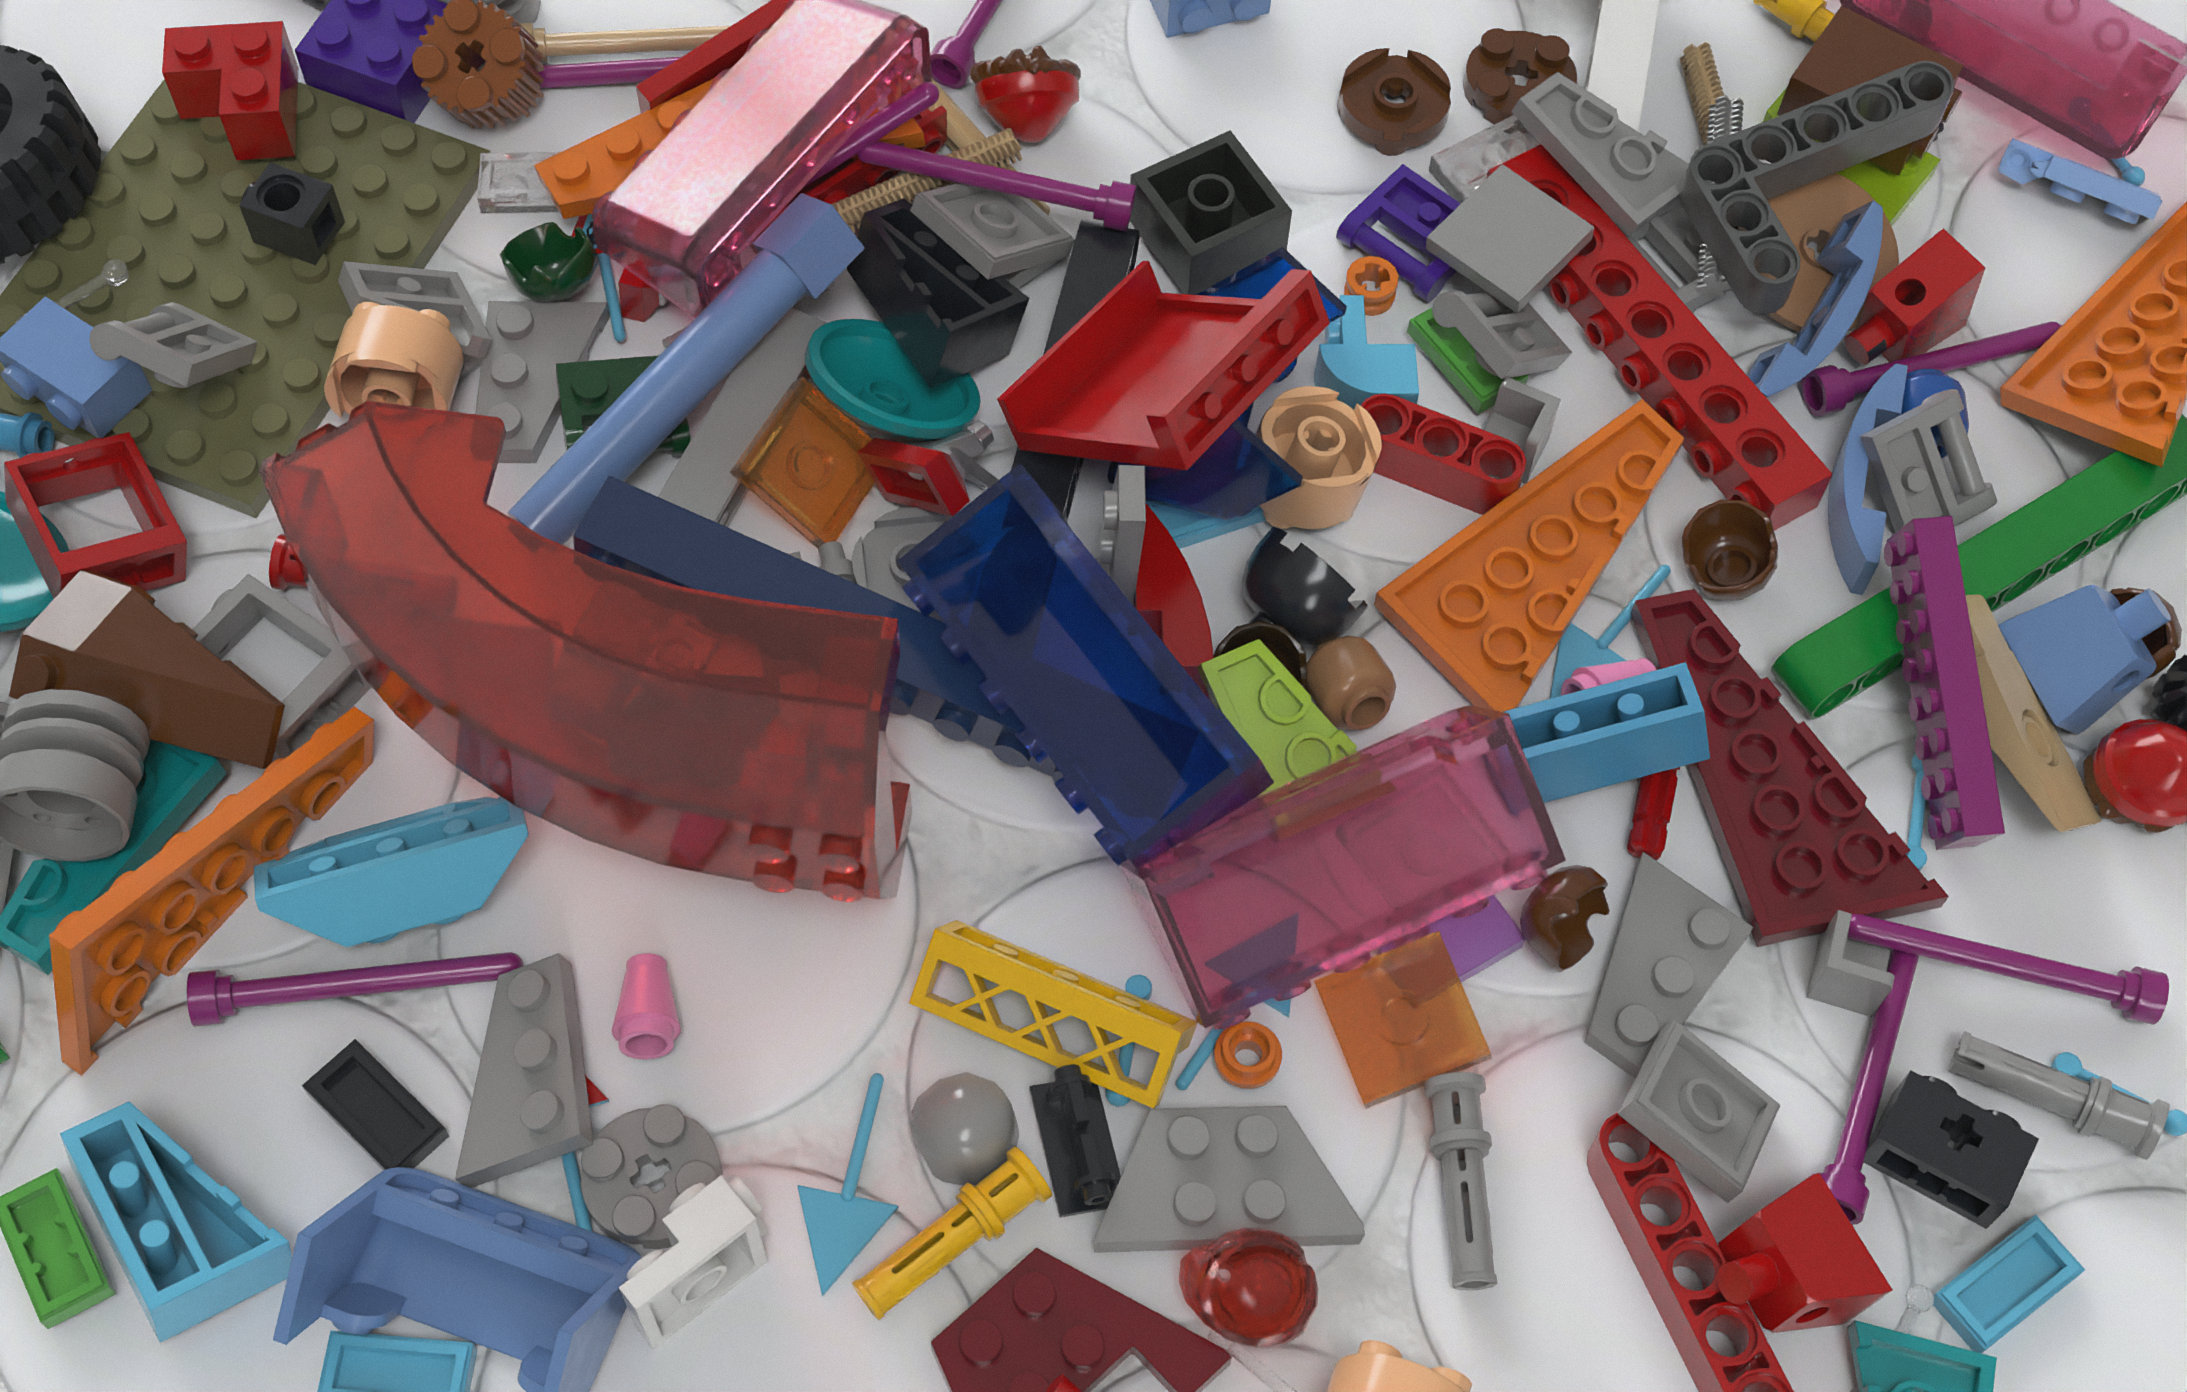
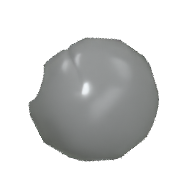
M964 1072L939 1079L917 1098L911 1111L913 1119L910 1122L914 1143L929 1166L932 1175L942 1182L962 1186L968 1182L976 1185L1007 1161V1151L1014 1146L1017 1147L1019 1129L1012 1104L1008 1097L995 1082L974 1074Z

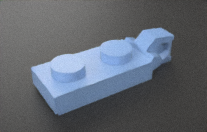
M2012 138L2006 148L1998 168L1999 172L2021 185L2041 177L2050 179L2053 182L2049 191L2082 203L2085 194L2104 200L2107 204L2103 212L2132 224L2137 223L2140 215L2154 220L2162 203L2161 196L2158 193Z

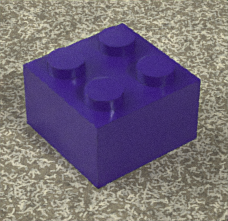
M330 0L295 48L306 85L415 123L431 98L427 95L428 92L421 86L423 80L414 73L412 56L416 47H420L423 44L419 40V36L428 33L425 25H433L435 23L433 20L435 14L442 17L443 8L447 4L438 0Z

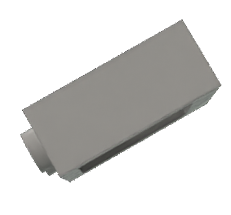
M248 573L233 589L222 593L214 602L211 611L192 629L198 634L196 640L221 660L265 617L324 658L282 701L285 708L273 762L278 758L289 756L309 741L320 726L328 722L333 723L349 711L376 682L361 650Z

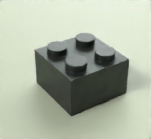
M1231 130L1131 174L1130 184L1137 187L1130 222L1136 230L1140 231V236L1183 294L1200 295L1286 255L1292 210Z

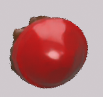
M1035 46L1032 53L1025 55L1022 49H1014L1006 58L999 56L994 60L980 61L971 66L970 76L975 84V94L977 95L979 107L986 110L1000 129H1012L1014 138L1023 142L1036 143L1046 139L1071 107L1079 101L1081 70L1078 65L1067 59H1051L1042 46Z
M2138 719L2126 722L2106 734L2100 740L2097 747L2092 749L2084 760L2085 789L2089 792L2093 804L2098 805L2099 813L2103 818L2111 819L2118 824L2133 823L2137 828H2144L2148 833L2163 832L2173 828L2175 825L2187 822V731L2152 719Z

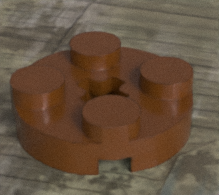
M1500 28L1486 31L1482 35L1480 44L1472 50L1467 60L1463 80L1466 99L1471 106L1474 99L1476 104L1485 110L1484 119L1493 125L1508 130L1529 131L1511 111L1521 97L1557 72L1577 84V70L1574 62L1569 57V45L1564 39L1555 35L1543 36L1528 31H1506ZM1520 75L1528 78L1526 86L1516 85L1515 78L1512 76Z
M1390 48L1375 49L1360 55L1346 68L1339 92L1337 110L1346 126L1356 136L1370 144H1374L1376 150L1381 154L1398 156L1404 153L1407 148L1420 146L1432 140L1445 127L1451 106V85L1442 67L1422 53L1408 50L1407 57L1399 55L1388 56ZM1387 93L1394 98L1402 94L1406 97L1405 102L1391 103L1385 100L1384 94Z

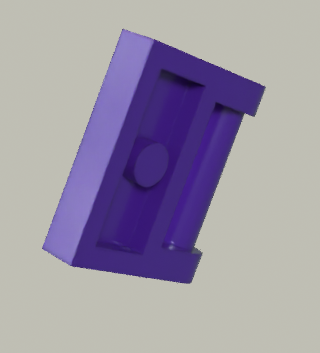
M1402 164L1347 215L1338 228L1336 238L1351 249L1358 246L1371 256L1389 261L1396 268L1399 276L1414 285L1413 292L1426 302H1431L1457 271L1426 249L1427 236L1461 203ZM1379 221L1431 257L1433 261L1428 266L1424 265L1371 227Z

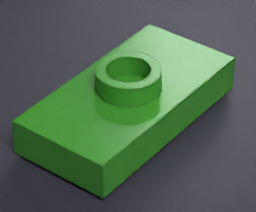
M1432 308L1410 319L1407 333L1477 414L1494 406L1499 388L1504 379L1489 373L1479 364L1475 357L1476 350L1456 327L1447 328L1438 324L1433 317ZM1528 375L1512 377L1511 379L1526 384Z
M58 1168L0 1196V1228L42 1325L50 1329L116 1294L68 1182Z

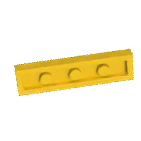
M958 920L935 928L909 1004L1058 1068L1071 1064L1079 1065L1081 1073L1088 1075L1091 1082L1153 1109L1160 1104L1177 1055L1189 1047L1198 1024L1193 1019ZM943 961L964 969L975 994L974 997L956 1004L932 993ZM983 978L999 984V986L988 990ZM1009 989L1025 995L1036 1022L1018 1030L1003 1024L991 997ZM979 1003L983 1015L968 1009V1007ZM1044 1004L1060 1011L1048 1016ZM1070 1015L1086 1021L1098 1048L1079 1056L1064 1050L1052 1023ZM1040 1029L1044 1041L1029 1035V1033ZM1105 1030L1122 1038L1110 1042ZM1135 1042L1160 1053L1148 1086L1124 1075L1114 1052L1115 1049ZM1102 1056L1106 1067L1089 1060Z

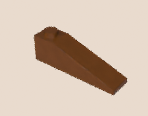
M80 570L22 633L9 697L18 699L25 694L48 689L78 690L106 697L135 713L146 724L149 737L152 740L261 769H266L272 763L285 705L232 661L220 660L196 640L198 634L184 622L175 623L154 606L156 600L142 588L90 570Z

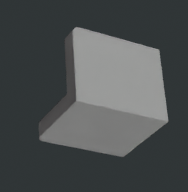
M1506 377L1499 388L1493 413L1484 430L1509 439L1521 448L1526 458L1522 483L1526 484L1549 440L1561 399Z
M1837 910L1819 939L1806 998L1872 1017L1893 986L1894 975L1886 972L1891 949L1848 938L1852 913Z

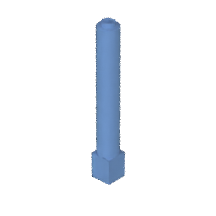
M801 193L752 243L759 253L507 512L509 517L515 522L508 529V532L526 550L536 556L544 549L554 556L574 535L608 476L625 482L804 295L817 299L865 249L833 205Z

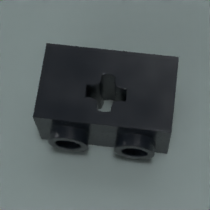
M1910 1070L1892 1093L1869 1140L1863 1163L1987 1229L2009 1207L2039 1138L2022 1130L2020 1124L2011 1116L1997 1110H1985L1960 1097L1957 1091L1947 1082L1932 1076H1921ZM1950 1140L1955 1143L1953 1149L1948 1145Z

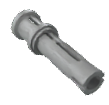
M1963 1032L1958 1042L1960 1047L1955 1049L1951 1059L1949 1072L1961 1074L2073 1119L2072 1126L2078 1129V1133L2089 1137L2096 1132L2131 1146L2135 1150V1155L2147 1160L2153 1153L2168 1117L2169 1103L2157 1099L2151 1104L2112 1088V1081L2102 1076L2099 1078L2092 1076L2089 1082L1974 1037L1969 1032Z
M1469 1072L1440 1074L1424 1082V1095L1432 1099L1435 1135L1430 1137L1429 1147L1430 1151L1434 1154V1158L1442 1163L1446 1221L1448 1224L1453 1268L1452 1286L1458 1290H1480L1497 1285V1276L1494 1273L1490 1212L1483 1158L1489 1154V1149L1492 1146L1490 1133L1483 1130L1480 1095L1485 1092L1486 1083L1482 1075ZM1457 1105L1460 1106V1124L1455 1123L1454 1107ZM1459 1162H1466V1169L1464 1171L1460 1170ZM1465 1192L1469 1193L1473 1231L1472 1243L1467 1242L1463 1193Z

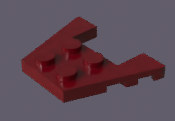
M1037 1247L931 1341V1350L949 1392H1046L1049 1385L1062 1374L1082 1392H1091L1132 1354L1138 1358L1169 1392H1202L1230 1365L1232 1356L1222 1347Z

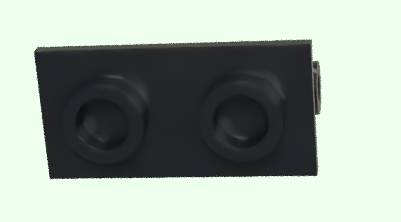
M1065 1065L1053 1072L1054 1082L1029 1087L1059 1218L1106 1210L1121 1178L1099 1087L1091 1082L1088 1075L1081 1073L1079 1065Z

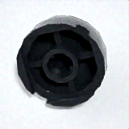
M1273 526L1257 544L1248 558L1242 577L1244 598L1256 613L1249 623L1260 620L1284 626L1302 644L1303 648L1318 647L1327 641L1341 637L1365 612L1368 605L1364 600L1349 602L1348 598L1354 593L1355 589L1336 570L1303 543H1300L1294 552L1287 546L1282 545L1280 542L1288 533Z

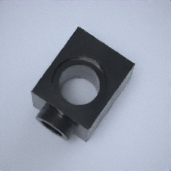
M271 162L258 180L252 182L246 188L239 205L253 243L313 265L317 264L345 223L332 184Z

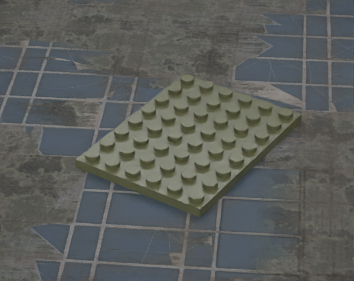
M164 79L102 160L100 169L97 172V183L92 196L85 195L83 198L85 200L84 209L76 219L69 217L62 224L63 231L51 241L46 237L39 243L36 250L33 251L0 295V337L46 296L93 328L98 324L113 320L126 323L148 316L156 306L174 302L258 341L251 364L193 384L187 388L164 384L155 378L154 371L141 366L152 391L103 437L106 438L130 432L154 479L257 519L331 408L325 397L324 385L343 327L353 314L338 283L343 262L424 269L493 167L490 150L298 82L295 157L236 160L220 117L180 119ZM270 162L332 184L345 223L316 265L253 243L239 205L246 188L252 182L258 180ZM0 361V373H1L5 368H4V366L2 365V363H1V361ZM0 374V413L21 417L29 412L41 414L42 420L49 421L52 424L51 429L55 433L54 440L69 446L97 438L79 425L74 430L64 426L49 412L45 403L35 396L29 400L20 397L5 383Z

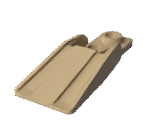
M1980 594L1966 595L1992 750L2058 831H2070L2101 822V816L2091 801L2089 793L2085 789V785L2013 651L2009 649L1986 600Z

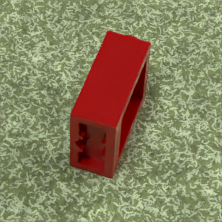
M130 432L106 438H93L81 444L44 453H31L22 458L4 462L6 504L53 599L80 570H90L140 587L144 591L186 580L187 540ZM120 487L143 532L60 553L38 507Z

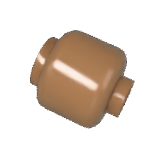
M1356 636L1335 638L1316 648L1307 662L1308 674L1305 690L1312 696L1311 701L1337 729L1363 730L1378 724L1390 710L1397 686L1392 671L1376 648L1363 637Z

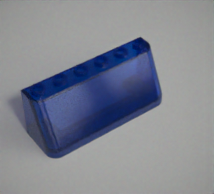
M1021 463L897 560L911 578L910 581L902 586V589L925 617L934 611L939 614L948 626L939 636L958 661L964 666L971 659H974L986 677L979 681L977 685L995 709L1002 715L1011 707L1025 726L1015 733L1039 765L1050 757L1064 776L1056 781L1054 785L1075 812L1080 815L1089 807L1103 825L1093 835L1117 866H1120L1129 859L1137 869L1252 801L1274 784L1260 758L1219 708L1216 709L1072 531L1060 511Z

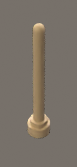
M520 23L535 38L538 44L537 50L543 56L539 60L540 63L548 62V56L693 50L730 27L707 26L546 34L545 28H534L533 23Z

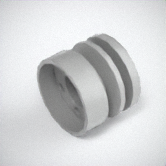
M48 689L25 694L10 703L3 719L0 737V841L23 853L55 861H90L109 857L123 849L131 834L138 800L135 789L143 776V761L147 755L150 743L146 724L130 709L106 697L78 690Z

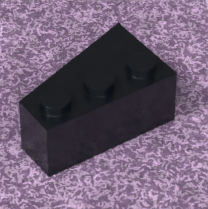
M903 198L864 213L857 238L865 249L847 266V271L930 388H934L1009 355L1030 298L1002 276L986 279L910 211L912 204Z

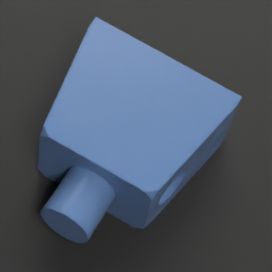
M2094 584L2082 587L2010 618L1998 626L2055 726L2075 734H2080L2155 671L2157 667L2156 662L2141 638L2171 621V617L2159 597L2149 588L2120 605L2112 593Z

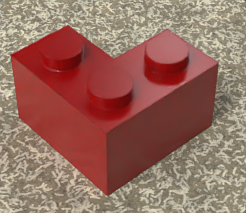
M283 21L165 28L162 74L180 119L220 117L236 160L295 157L299 67Z

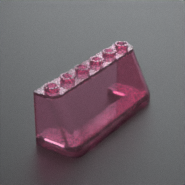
M790 0L784 14L769 30L764 29L755 35L747 48L746 54L730 70L725 69L716 76L709 88L708 94L692 110L687 109L676 118L668 136L654 150H647L637 159L631 174L615 191H608L597 201L592 211V220L594 221L593 235L597 248L696 318L742 271L741 253L876 108L880 111L924 82L932 83L928 29L906 14L862 0Z
M1840 0L1843 7L1963 64L1964 67L1959 76L1962 79L2093 153L2108 159L2125 157L2138 148L2187 74V43L2109 0Z
M1464 706L1432 717L1147 846L1125 858L1120 865L1196 1022L1204 1028L1213 1025L1214 1029H1225L1247 1019L1251 1015L1249 1008L1273 997L1275 1001H1284L1301 995L1312 986L1310 979L1333 969L1335 973H1344L1361 967L1370 961V952L1390 942H1393L1394 945H1404L1421 939L1431 931L1429 924L1450 914L1454 918H1460L1481 911L1490 904L1488 897L1508 887L1511 890H1522L1539 884L1548 876L1547 869L1566 861L1509 713L1478 706Z

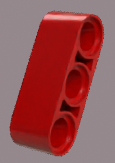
M1390 394L1373 395L1365 399L1360 405L1371 415L1379 432L1386 433V435L1380 434L1382 449L1374 473L1481 515L1488 512L1520 488L1526 467V458L1521 448L1509 439ZM1433 453H1435V454H1440V455H1442V456H1444V457L1435 456V455H1433ZM1488 475L1496 476L1500 479L1491 478Z

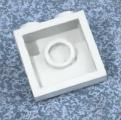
M720 1175L707 1186L704 1183H698L681 1193L669 1208L670 1214L662 1219L672 1247L665 1253L663 1250L657 1249L642 1257L628 1271L626 1276L628 1281L619 1287L636 1329L652 1350L767 1263L762 1237L768 1231L758 1216L762 1212V1208L753 1193L738 1176L727 1182Z

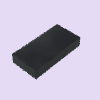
M356 1039L302 1085L307 1095L383 1171L396 1167L415 1168L449 1137L446 1128Z

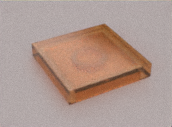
M802 377L790 385L730 473L819 549L824 543L837 540L875 483L857 453L872 438L831 405L813 385Z
M1439 931L1314 981L1366 1109L1424 1086V1082L1433 1076L1460 1072L1492 1059L1489 1047Z

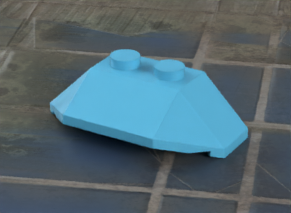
M515 792L499 796L498 799L482 797L448 803L330 836L293 850L279 861L274 859L255 865L254 888L258 909L265 914L345 947L364 942H385L394 938L400 932L431 923L448 924L454 922L466 913L481 909L528 837L529 832L520 794Z

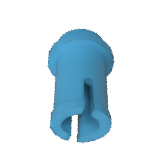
M33 412L26 413L22 417L0 413V450L16 452L19 458L31 453L51 451L55 439V433L51 429L52 424L49 421L42 420L41 414Z

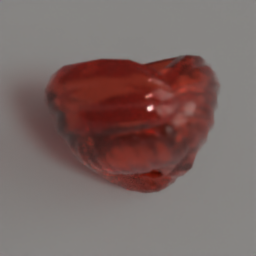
M1247 1227L1229 1231L1208 1245L1193 1248L1180 1261L1179 1284L1186 1303L1206 1326L1223 1338L1246 1347L1268 1349L1286 1345L1304 1333L1318 1306L1319 1288L1314 1270L1306 1262L1304 1250L1296 1241L1279 1232L1265 1228ZM1226 1269L1230 1272L1231 1277L1224 1279L1219 1274V1271Z

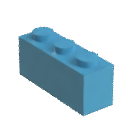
M1686 662L1495 714L1505 762L1520 809L1710 759L1705 711Z

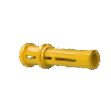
M1014 1146L1007 1151V1161L975 1186L967 1182L959 1188L960 1193L956 1195L958 1203L916 1236L909 1239L902 1247L862 1278L852 1282L853 1288L878 1320L882 1319L886 1312L927 1280L938 1274L941 1269L984 1237L988 1241L993 1238L997 1240L1005 1234L1004 1225L1034 1201L1039 1200L1045 1203L1052 1197L1053 1194L1043 1176L1018 1147Z

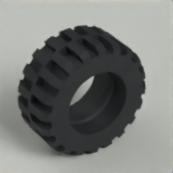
M0 45V264L5 263V258L17 254L22 257L35 251V244L46 237L51 241L63 231L62 224L69 217L76 219L84 209V196H92L97 183V172L101 164V149L98 146L99 138L59 73L52 65L45 63L41 57L21 49L18 51L13 47Z

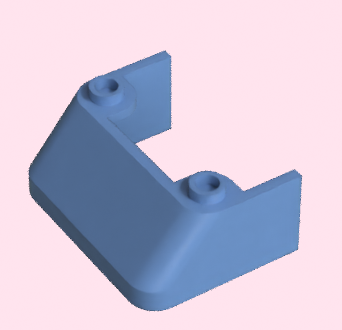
M389 1168L380 1172L298 1233L273 1340L287 1345L320 1317L332 1321V1324L343 1332L367 1334L375 1328L387 1325L396 1316L401 1315L522 1360L517 1379L519 1385L526 1392H589L627 1308L619 1287L628 1281L626 1277L628 1271L642 1257L634 1248L625 1243L435 1174L414 1168Z

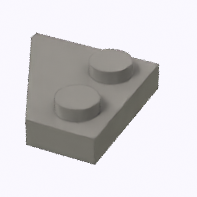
M343 262L338 283L352 313L354 308L362 302L400 306L418 312L424 309L438 311L449 319L451 323L450 332L459 342L462 352L475 358H485L491 337L458 272Z

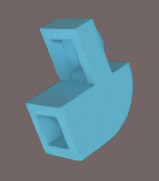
M1340 295L1336 319H1329L1330 324L1325 328V344H1319L1314 373L1315 386L1339 392L1337 400L1353 409L1356 403L1361 405L1365 399L1384 393L1417 404L1419 385L1415 344H1367L1364 295Z

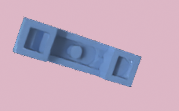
M1874 200L1842 217L1816 260L1834 276L1792 345L1786 342L1759 354L1747 376L1765 397L1785 390L1814 370L1843 339L1857 317L1872 284L1881 248L1883 207Z
M1898 363L1894 364L1880 377L1863 400L1839 450L1829 485L1828 525L1835 560L1850 593L1858 595L1864 594L1879 565L1886 512L1862 507L1869 459L1860 436L1901 415L1908 366Z

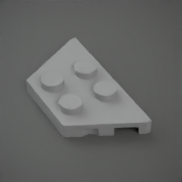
M1287 1106L1150 1109L1096 1233L1094 1253L1356 1245L1361 1243L1365 1236L1363 1222Z

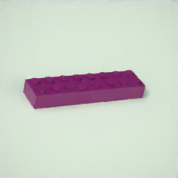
M1953 517L1912 519L1886 540L1884 559L1886 565L1891 567L1893 582L1890 586V597L1892 603L1897 605L1899 620L1896 625V634L1898 641L1903 643L1905 654L1902 671L1905 681L1909 682L1910 685L1909 714L1911 719L1916 722L1918 734L1915 740V752L1917 758L1922 760L1924 776L1921 781V789L1924 798L1929 802L1931 816L1928 818V832L1931 839L1935 840L1936 850L1974 847L2005 834Z

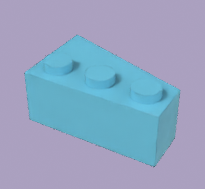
M128 1101L60 1133L71 1168L160 1343L287 1279L292 1260L289 1241L273 1227L269 1229L241 1204V1199L225 1185L221 1187L199 1168L187 1151L131 1102Z

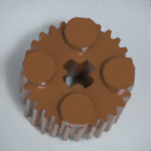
M451 0L443 8L442 17L435 14L433 16L435 23L433 25H425L428 33L419 36V40L423 44L420 47H416L412 56L414 73L423 80L421 83L422 88L428 92L427 95L458 121L465 123L473 129L475 126L482 128L484 124L488 128L493 129L496 122L503 127L506 126V119L510 118L515 122L517 117L522 115L528 118L530 116L528 109L530 107L537 108L536 98H543L544 93L540 91V83H543L544 78L539 75V72L544 70V65L539 62L543 56L537 50L538 44L535 38L504 9H499L493 3H490L488 6L481 0L477 4L472 0ZM484 62H486L485 66L480 71H478L479 67Z

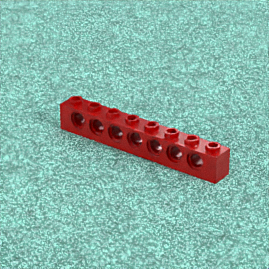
M1542 144L1501 163L1594 226L1592 240L1546 285L1555 303L1559 307L1567 309L1583 328L1589 343L1595 349L1602 350L1618 369L1626 387L1633 392H1637L1652 409L1684 437L1682 446L1691 456L1697 471L1702 476L1710 478L1728 500H1745L1766 513L1772 521L1774 531L1817 508L1833 475L1832 472L1602 208ZM1499 164V165H1497V166H1495V167L1489 169V170H1488V173H1487L1486 179H1487L1501 164Z

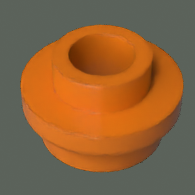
M1249 1021L1235 1023L1226 1028L1218 1037L1214 1050V1062L1219 1074L1228 1083L1239 1088L1254 1089L1269 1083L1279 1071L1282 1061V1048L1276 1035L1264 1025ZM1249 1049L1259 1056L1260 1061L1255 1065L1245 1066L1238 1062L1235 1054L1240 1050Z

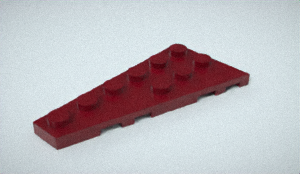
M1691 589L1635 600L1631 615L1648 660L1653 663L1656 670L1686 662L1704 708L1710 759L1688 764L1747 923L1754 927L1751 933L1756 946L1759 947L1824 933L1837 910L1885 920L1941 908L1949 897L1934 878L1928 881L1907 856L1911 851L1896 832L1889 834L1865 805L1866 795L1804 721L1798 724L1780 703L1779 699L1782 694L1768 677L1761 679L1738 652L1741 644L1697 591Z

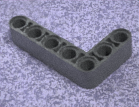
M1933 61L1914 62L1706 144L1695 151L1691 157L1683 184L1681 201L1686 213L1737 299L1746 309L1754 313L1769 314L1784 307L1789 299L1800 269L1801 259L1798 250L1767 200L1927 137L1935 132L1954 91L1955 82L1953 76L1945 66ZM1759 160H1766L1770 163H1763ZM1704 180L1714 181L1718 183V185L1710 184ZM1731 226L1742 227L1747 231H1738ZM1759 273H1769L1777 279H1769Z

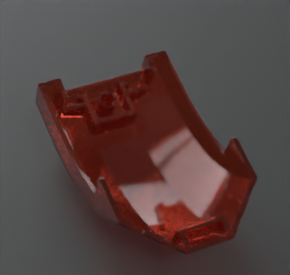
M366 401L351 410L348 422L339 427L328 423L298 441L295 452L284 457L279 453H275L262 461L259 470L260 476L310 594L350 662L394 714L453 766L516 807L585 840L661 865L753 882L755 886L775 893L789 892L793 888L821 891L825 896L842 902H856L861 900L862 897L873 899L897 897L912 816L910 784L890 781L886 727L900 660L897 618L752 600L681 587L605 564L537 534L487 504L506 437L504 422L498 417Z

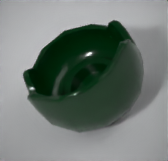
M544 223L522 232L506 244L500 253V258L508 278L521 295L535 302H556L569 299L588 286L598 265V254L590 239L580 227L574 229L575 237H571L565 234L556 223Z

